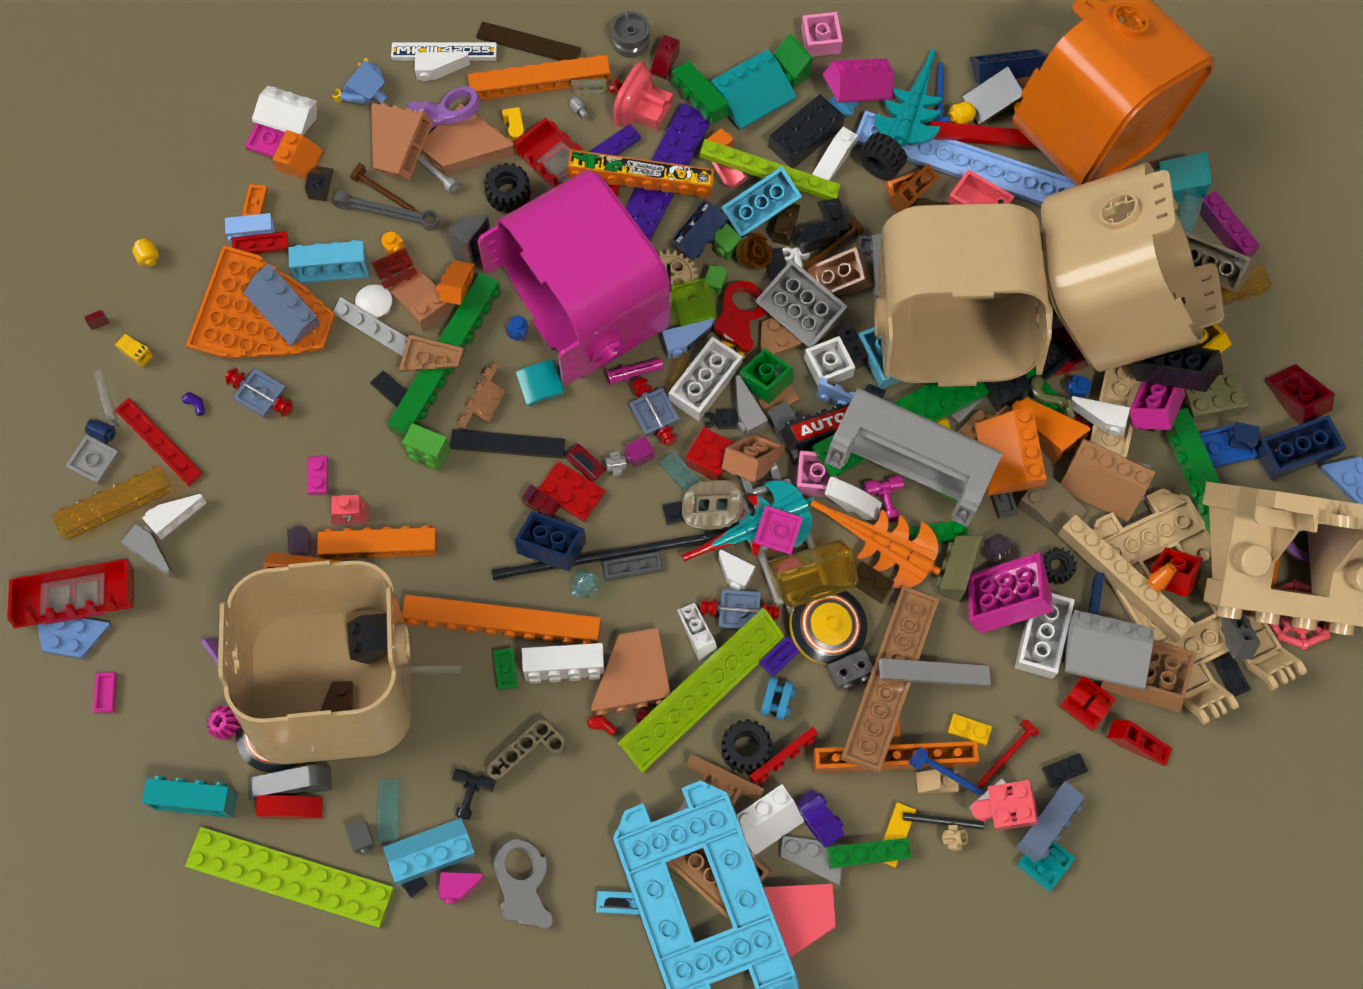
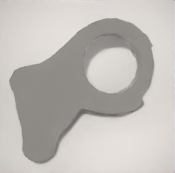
M514 839L500 848L494 860L496 877L505 898L504 902L500 905L502 916L505 921H514L519 924L534 925L540 929H547L552 925V915L544 908L536 893L537 887L546 874V857H541L538 850L529 842ZM519 849L529 855L533 868L531 875L526 880H516L507 873L504 861L509 851Z

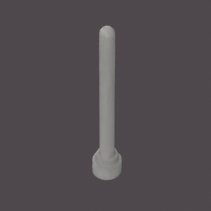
M420 154L418 162L443 183L444 189L450 194L455 192L459 187V182L453 177L445 176Z

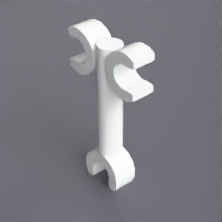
M786 247L782 249L783 254L790 255L785 257L786 263H789L794 258V262L801 268L803 267L801 259H808L810 253L802 254L799 247L793 249Z

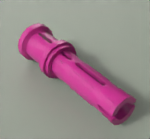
M661 358L629 367L622 365L618 369L611 371L607 369L605 372L608 383L612 386L613 383L623 380L627 382L631 377L662 370L663 364Z

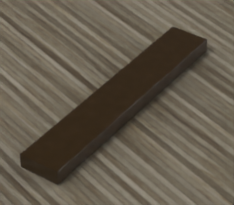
M483 21L477 33V39L496 42L498 45L558 61L578 59L581 53V47Z

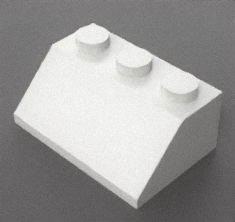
M267 86L259 95L252 122L284 132L289 130L303 135L317 119V101L277 89L276 87Z
M783 784L737 814L749 849L754 855H757L804 823L794 800Z

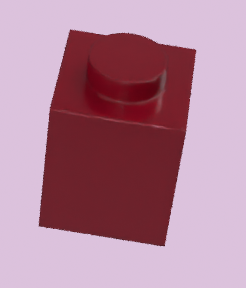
M663 35L651 67L652 75L667 79L680 53V40Z

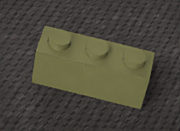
M956 536L953 542H949L946 552L950 554L948 560L944 559L941 567L944 573L943 577L939 576L936 588H939L937 595L960 602L966 591L982 537Z

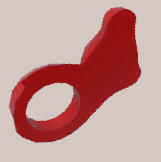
M737 281L730 284L725 291L722 313L714 323V332L719 334L725 342L734 344L743 353H747L754 346L750 336L749 322L764 316L767 312L759 305L753 311H744L734 304L732 296L735 293L746 292L756 300L763 293L752 282Z

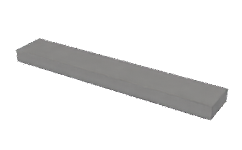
M884 658L878 660L880 680L982 687L991 685L989 666Z

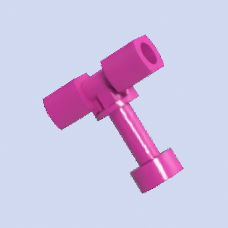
M902 476L890 477L886 482L880 483L878 480L864 482V492L869 495L878 494L880 498H883L888 522L898 520L900 514L898 509H894L890 495L893 494V491L903 489L904 482Z

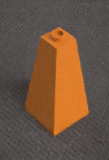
M1027 397L1022 401H1016L1011 406V411L1033 408L1040 449L1054 465L1078 447L1082 437L1086 438L1090 431L1087 425Z

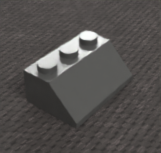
M487 215L459 219L456 224L450 227L448 234L455 260L473 263L474 267L481 260L478 238L491 229Z

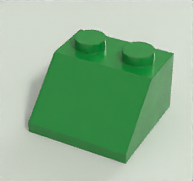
M789 34L773 56L779 62L790 85L795 88L810 78L813 57L792 34Z

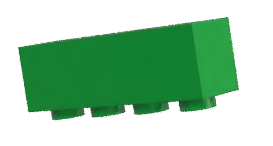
M690 61L672 69L671 82L673 86L681 91L683 97L687 98L692 106L698 109L705 120L707 119L711 125L729 116V102Z

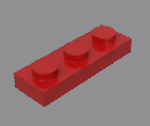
M287 231L232 238V248L256 255L289 251Z

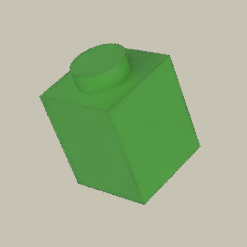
M710 265L703 283V292L721 297L727 279V269L719 265Z

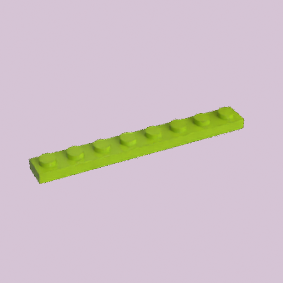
M704 139L699 155L700 158L763 179L780 167H783L799 191L826 200L837 198L841 185Z

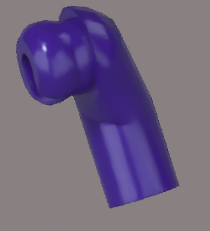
M187 392L182 396L184 404L194 405L197 416L205 415V408L201 397L192 392Z

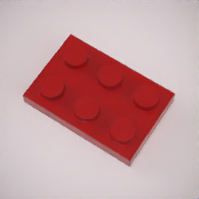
M559 461L538 488L545 495L555 499L561 505V509L583 523L586 522L606 494V490Z

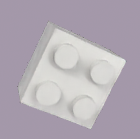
M840 336L805 349L804 360L817 386H819L821 376L826 378V383L830 385L854 376L856 367Z

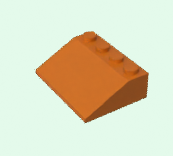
M1032 407L1013 410L975 424L978 442L1003 452L987 487L988 496L1046 487V474Z

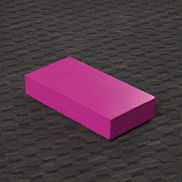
M116 672L95 674L93 713H115L118 676Z

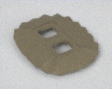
M709 480L696 483L684 495L682 516L686 524L693 529L714 530L731 527L732 524L738 522L740 515L743 513L744 493L740 485L733 481ZM719 499H728L726 510H717ZM701 500H709V509L707 511H699Z

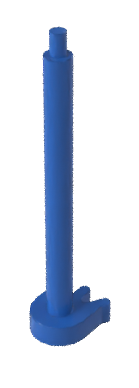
M940 62L938 66L937 97H942V102L937 105V110L941 111V115L933 121L950 123L949 116L943 117L944 66L943 62Z
M918 748L909 761V764L916 769L921 770L925 763L977 795L985 794L980 787L929 758L928 751L923 748Z

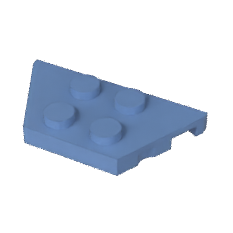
M1362 457L1324 464L1320 468L1353 503L1363 504Z
M85 618L37 625L41 648L44 653L84 659L90 649L99 642V637L111 628V624L108 622Z

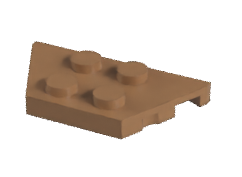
M770 318L761 323L760 352L766 348L778 356L805 345L775 318Z

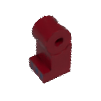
M532 484L522 497L523 505L537 513L552 518L561 507L555 499L545 495Z

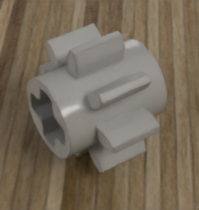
M619 452L610 453V458H605L607 472H612L613 476L622 475V470H626L625 456H620Z

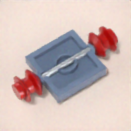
M237 368L227 372L225 376L226 384L230 385L233 383L234 389L239 388L232 397L237 403L263 418H266L272 408L275 413L280 411L281 417L291 414L293 402L292 400L286 402V397L282 396L286 391V387L255 368L246 380L245 373L241 372L238 374Z
M642 377L635 379L632 382L631 389H636L634 395L641 398L630 402L629 407L644 435L647 437L658 432L657 438H662L661 445L670 446L674 444L678 435L672 434L674 428L670 426L679 422V417L664 389L660 388L649 394L652 387L646 385L648 379Z
M722 589L721 604L718 605L715 598L712 602L708 601L706 597L705 601H701L700 613H704V617L707 613H711L714 618L717 610L720 613L718 629L740 630L762 608L767 610L774 621L779 619V607H776V603H774L773 607H770L766 602L760 608L761 592Z

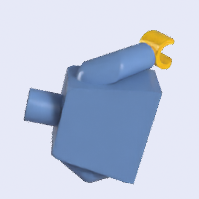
M363 58L362 64L358 62L359 68L345 83L342 90L344 92H341L340 89H335L337 96L332 95L337 103L346 101L366 105L373 98L380 104L384 103L388 98L381 91L385 82L380 67L368 62L367 58Z

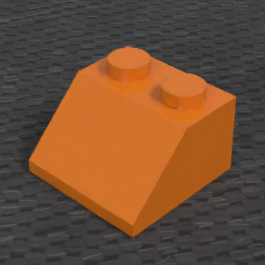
M286 130L272 161L277 171L307 180L308 173L317 166L323 154V149L304 135Z

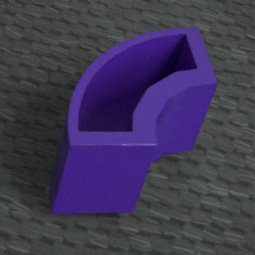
M812 789L794 801L804 823L824 848L845 835L841 828L844 826L838 816H834L825 805L827 801L822 793L818 794Z

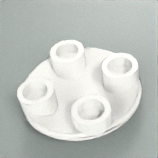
M368 285L358 292L355 305L378 318L390 312L392 296L381 285Z

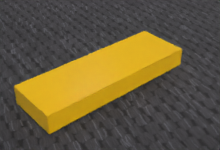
M897 802L883 841L906 838L912 822L902 820L903 812L915 814L916 809ZM898 861L883 862V864L895 868Z

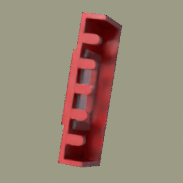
M546 117L514 143L515 153L532 167L552 188L570 179L567 178L570 149L583 151L579 144H574L565 132L562 133L553 121L550 122ZM608 184L618 197L620 195V185Z
M118 559L111 562H101L9 579L7 619L12 627L16 629L99 616L108 612L133 608L134 569L128 559Z

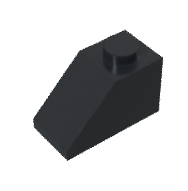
M315 166L308 173L305 191L309 199L327 201L334 171L333 168Z

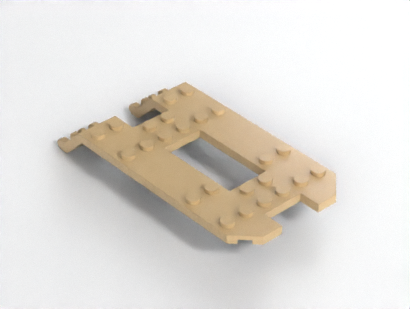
M1162 488L1145 497V501L1153 514L1123 528L1113 512L1095 521L1093 531L1147 580H1149L1151 574L1144 562L1160 555L1165 547L1175 548V550L1204 558L1201 577L1197 582V586L1204 596L1207 578L1213 579L1211 537L1205 528L1204 520L1189 496L1171 493L1170 490ZM1110 583L1132 622L1154 628V641L1197 653L1183 705L1198 717L1202 725L1210 722V718L1204 711V708L1210 711L1214 719L1219 718L1220 714L1222 716L1227 714L1226 707L1220 701L1222 699L1227 702L1231 710L1239 708V704L1233 694L1213 679L1205 665L1230 652L1225 643L1221 617L1216 615L1218 605L1208 603L1214 614L1194 623L1178 641L1174 642ZM1243 610L1261 642L1252 659H1242L1247 668L1265 681L1272 691L1279 686L1272 675L1273 673L1284 685L1295 679V674L1289 665L1295 668L1299 676L1306 674L1307 669L1302 661L1281 646L1269 625L1254 621L1255 615L1249 614V610Z

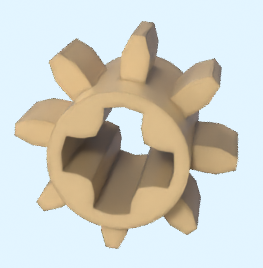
M948 825L949 830H945L942 835L944 845L948 846V849H953V851L962 850V845H966L968 842L966 830L962 829V826Z

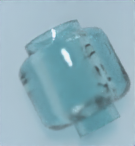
M582 570L571 580L570 584L573 588L571 592L578 599L581 597L588 599L599 588V579L590 570Z

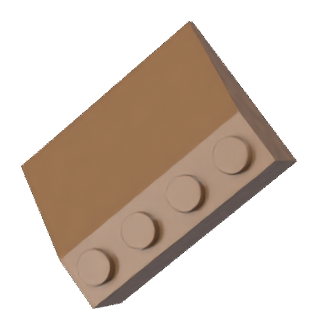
M1082 437L1060 484L1073 497L1105 512H1113L1116 517L1128 522L1145 494L1155 471Z
M1153 640L1144 690L1102 681L1101 688L1108 692L1180 713L1197 653Z
M704 848L667 863L730 920ZM751 852L763 883L772 870Z

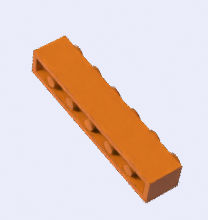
M429 525L421 526V528L403 526L401 529L383 527L379 530H374L373 528H363L362 530L346 528L343 531L325 529L324 532H318L317 554L319 558L331 560L437 556V531L435 527Z

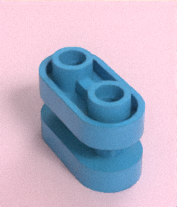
M770 676L760 714L768 716L769 711L776 712L775 719L783 721L784 717H789L791 706H788L789 698H794L796 687H793V682L786 681L784 686L778 685V678ZM774 692L782 694L779 705L772 703Z

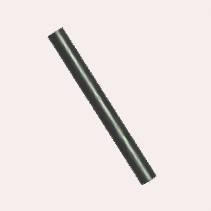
M903 812L902 815L903 821L946 826L958 825L964 828L981 830L984 828L983 821Z

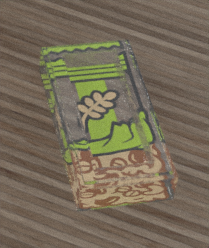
M606 79L571 80L572 95L607 94Z

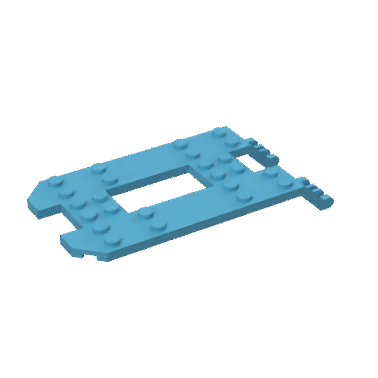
M700 780L682 788L689 807L654 822L650 818L645 803L625 810L613 840L666 988L713 989L711 983L749 969L756 989H801L798 976L729 793ZM704 848L733 928L695 942L667 862Z

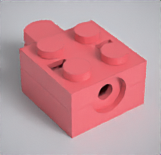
M1029 780L988 786L990 799L975 801L971 807L972 814L976 819L980 821L993 819L995 829L998 831L1039 825L1033 787Z

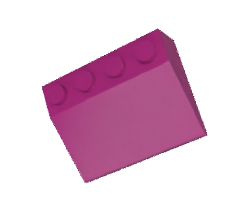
M1040 552L970 575L968 581L969 621L980 634L1053 612L1052 594Z

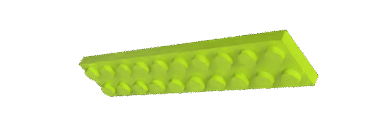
M762 608L618 742L619 746L640 772L643 773L785 638L767 610Z
M200 827L185 864L187 868L377 928L382 926L395 889L389 885Z

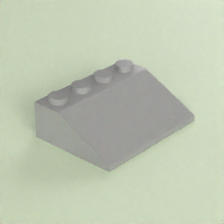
M792 259L755 301L809 348L815 346L849 311L848 306Z
M1075 610L1068 627L1064 672L1144 690L1153 648L1154 628Z

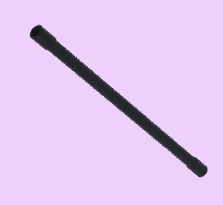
M716 530L699 535L583 554L578 556L573 566L703 544L721 535L722 531ZM543 562L492 569L493 581L559 568Z

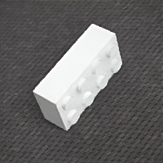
M711 337L669 391L670 402L697 421H700L704 413L708 411L742 367L743 356L714 337Z
M1051 593L1053 612L1025 621L1014 668L1053 679L1058 674L1075 599Z
M603 644L522 648L525 680L531 684L541 683V680L560 682L561 679L579 681L581 678L587 677L590 680L601 679L605 672Z

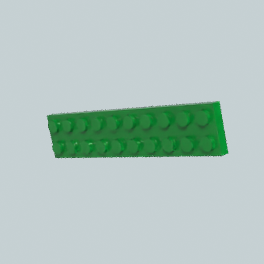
M977 382L976 386L938 387V383H930L893 404L938 423L988 396L989 391L983 382ZM834 435L812 446L813 452H816L817 458L825 467L830 477H838L867 461V459L851 453L847 463H845L841 470L825 463Z

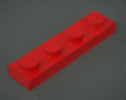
M812 727L753 772L749 776V780L755 784L764 783L769 778V773L773 770L778 772L785 766L784 762L787 759L793 760L801 753L800 749L804 746L808 748L817 741L815 739L818 734L816 729Z

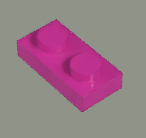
M327 456L308 457V495L328 494Z

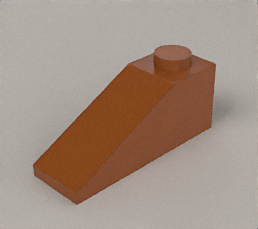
M927 164L892 195L887 202L898 213L908 208L940 176Z

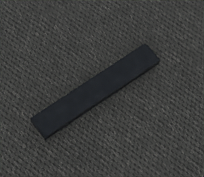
M452 429L450 448L454 450L564 459L566 440L561 438Z

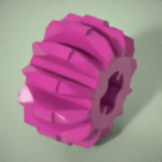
M227 705L217 706L216 710H211V717H207L209 723L206 725L209 728L208 733L219 740L231 739V736L237 735L236 729L241 728L231 708Z

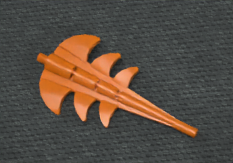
M815 499L812 500L811 507L828 515L865 541L863 549L856 556L857 559L869 557L876 551H879L880 558L872 568L877 571H884L891 568L895 563L899 565L898 573L893 579L895 582L893 588L901 589L902 586L911 588L921 583L930 571L936 575L940 573L941 568L934 565L938 553L937 537L926 523H920L919 533L911 541L908 540V524L902 515L898 517L895 530L888 532V517L884 510L880 511L878 521L873 526L831 509Z

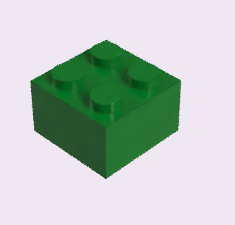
M766 348L740 370V377L749 391L768 404L794 381L793 367Z

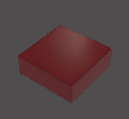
M102 310L84 317L91 330L110 324Z

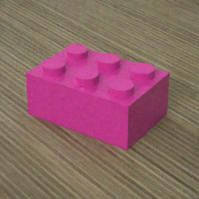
M1142 382L1129 410L1133 429L1171 430L1185 397L1184 388Z

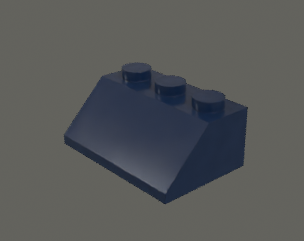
M705 198L671 239V242L692 260L699 258L704 251L705 245L707 243L710 244L715 238L714 234L726 225L728 216Z

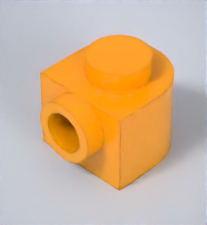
M386 232L382 235L381 243L383 249L390 258L398 255L405 248L403 240L395 232Z

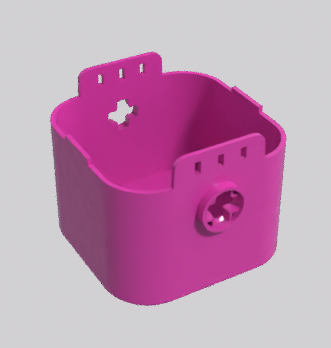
M586 169L496 221L497 226L483 233L478 238L483 269L485 272L490 273L503 265L505 266L518 295L535 318L532 320L533 325L551 350L556 348L558 351L561 380L565 385L578 378L584 379L668 328L670 320V281L665 266L651 242L609 185L594 171Z

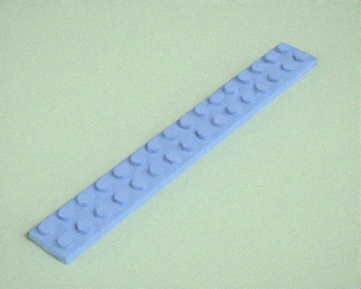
M868 111L864 112L856 132L858 135L856 144L861 146L864 145L873 133L877 132L875 114ZM932 139L921 145L907 143L906 146H902L909 162L924 167L929 164L933 170L960 179L969 169L1015 197L1038 205H1042L1046 196L1075 187L1065 176L956 140Z

